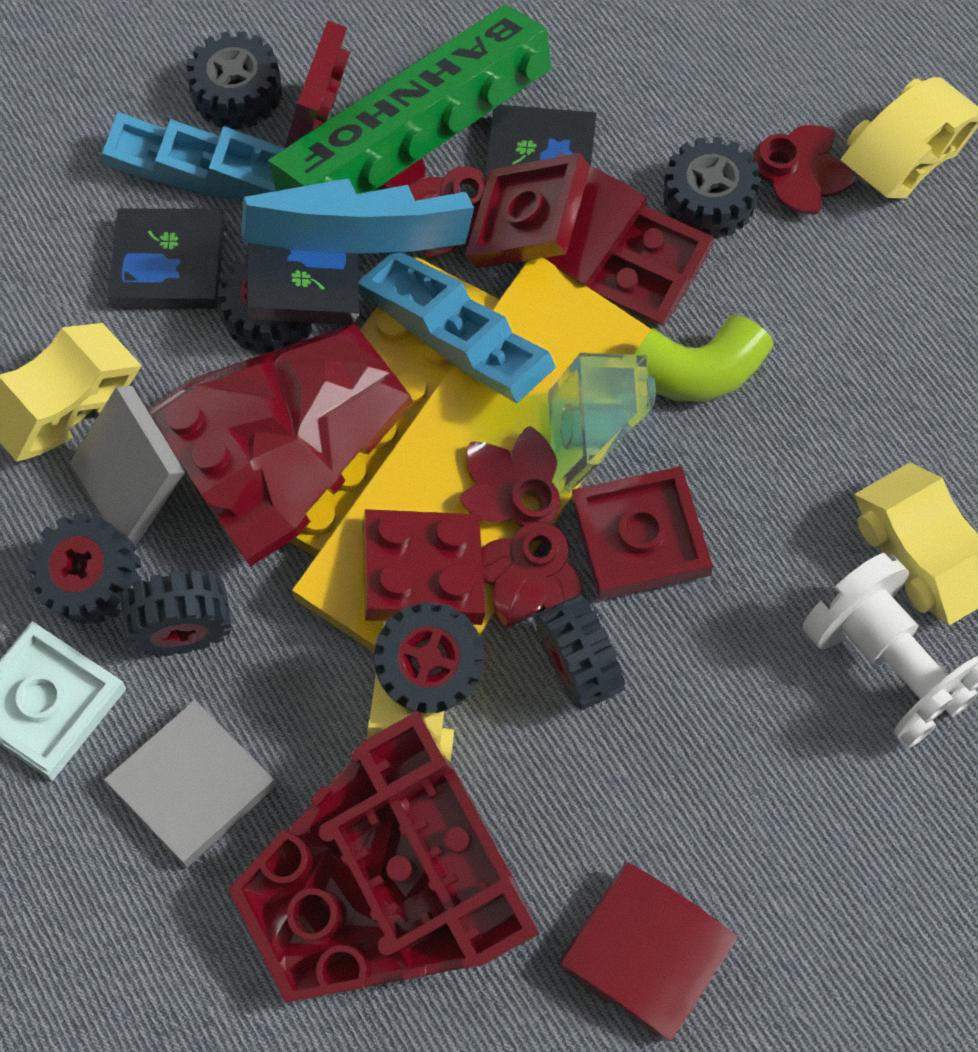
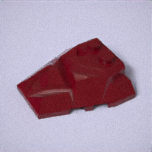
M354 323L191 378L146 407V409L209 507L249 566L252 567L300 535L311 522L306 514L326 490L333 495L345 482L341 474L359 452L369 455L414 402L405 387Z
M418 710L363 741L350 755L352 760L328 787L323 785L310 799L312 804L287 831L282 830L228 889L285 1003L367 988L368 986L415 979L447 971L483 966L540 934L533 916L519 892V886L459 774L447 759L439 742Z

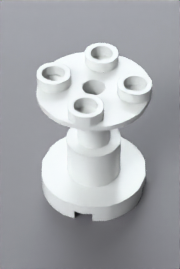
M882 553L866 561L835 586L840 593L831 602L830 609L820 601L806 618L802 630L822 650L849 638L873 665H877L885 660L920 699L901 719L894 730V734L911 748L923 740L936 727L933 719L946 710L951 717H954L978 696V692L975 690L978 687V656L967 661L949 675L942 670L912 637L918 629V624L893 598L906 582L909 571L892 553L889 557Z

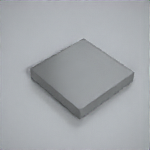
M133 386L116 387L70 461L102 518L125 533V536L133 541L135 546L185 473Z
M193 700L104 779L108 787L186 869L277 786L274 778L196 700Z

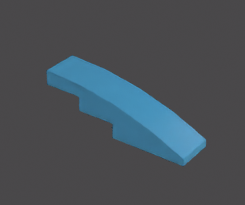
M117 112L102 151L100 164L181 189L243 201L244 197L276 191L268 160L285 148L223 126L219 137L170 119L167 129Z
M347 178L244 197L241 236L246 243L299 251L354 254L418 251L466 244L474 207L466 192L415 201L408 185L356 194L350 179Z
M392 252L359 280L360 290L400 325L464 372L516 404L556 368L549 351L514 334L505 316L471 300L462 282L402 252Z

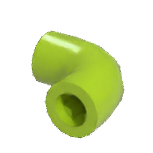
M740 315L728 316L714 338L707 345L699 348L682 346L652 328L631 358L623 375L644 389L675 402H708L738 390L760 368L772 350L774 342L767 331L760 325Z

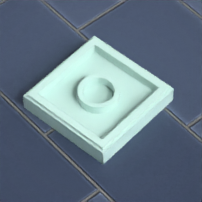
M32 621L0 659V746L50 781H53L125 692L126 687L123 681Z

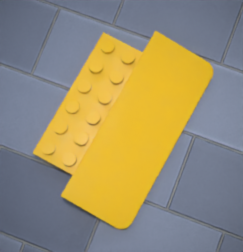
M414 256V259L462 282L471 300L505 316L514 334L550 352L556 368L517 404L445 359L400 325L379 306L376 307L360 329L411 395L414 403L369 455L360 452L341 473L345 479L344 484L334 495L327 490L306 513L311 522L300 535L289 542L315 556L313 562L292 590L294 600L372 652L375 651V643L382 630L384 621H365L362 533L365 509L469 514L459 501L461 495L475 485L470 478L466 465L469 443L473 441L483 442L512 451L523 430L531 426L548 441L558 461L552 482L560 495V508L556 517L551 522L554 525L571 500L572 490L579 488L644 390L643 387L624 376L623 372L651 329L587 286L584 287L544 258L528 260L501 299H498ZM532 496L521 498L523 506L528 510L540 509L536 498ZM480 521L481 548L493 540L514 538L517 531L522 527L512 521L498 524ZM536 540L529 545V551L533 556L543 540ZM484 583L486 613L482 625H474L479 635L482 634L495 614L493 606L495 584Z

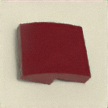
M560 152L557 157L565 156L566 154ZM590 165L567 254L546 257L544 259L584 287L587 286L589 288L646 206V196Z
M645 206L589 288L609 302L664 327L707 258L714 244L713 236Z
M627 862L623 864L557 962V965L603 1002L616 1004L661 1041L671 1042L738 936L690 900L652 875Z

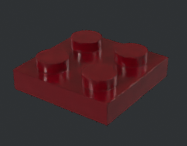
M327 20L296 105L285 149L327 122L351 51L342 48L348 27Z
M581 153L491 169L465 257L476 268L567 254L590 170L589 163Z
M682 466L572 490L571 501L599 600L711 576L713 569L712 561Z
M365 509L362 521L365 621L387 622L401 609L409 605L431 602L451 606L455 610L462 612L473 625H482L486 610L479 514Z

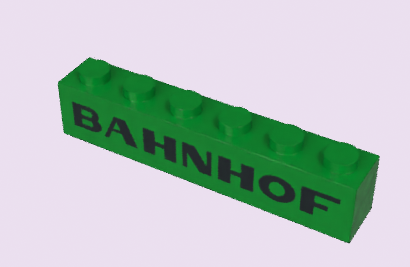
M504 4L270 158L268 162L276 191L347 178L350 179L356 194L374 191L552 70L547 28Z

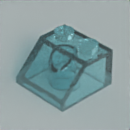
M579 353L548 390L551 447L558 461L554 475V485L560 497H566L652 409L655 402L656 385L653 376L648 375L646 355Z

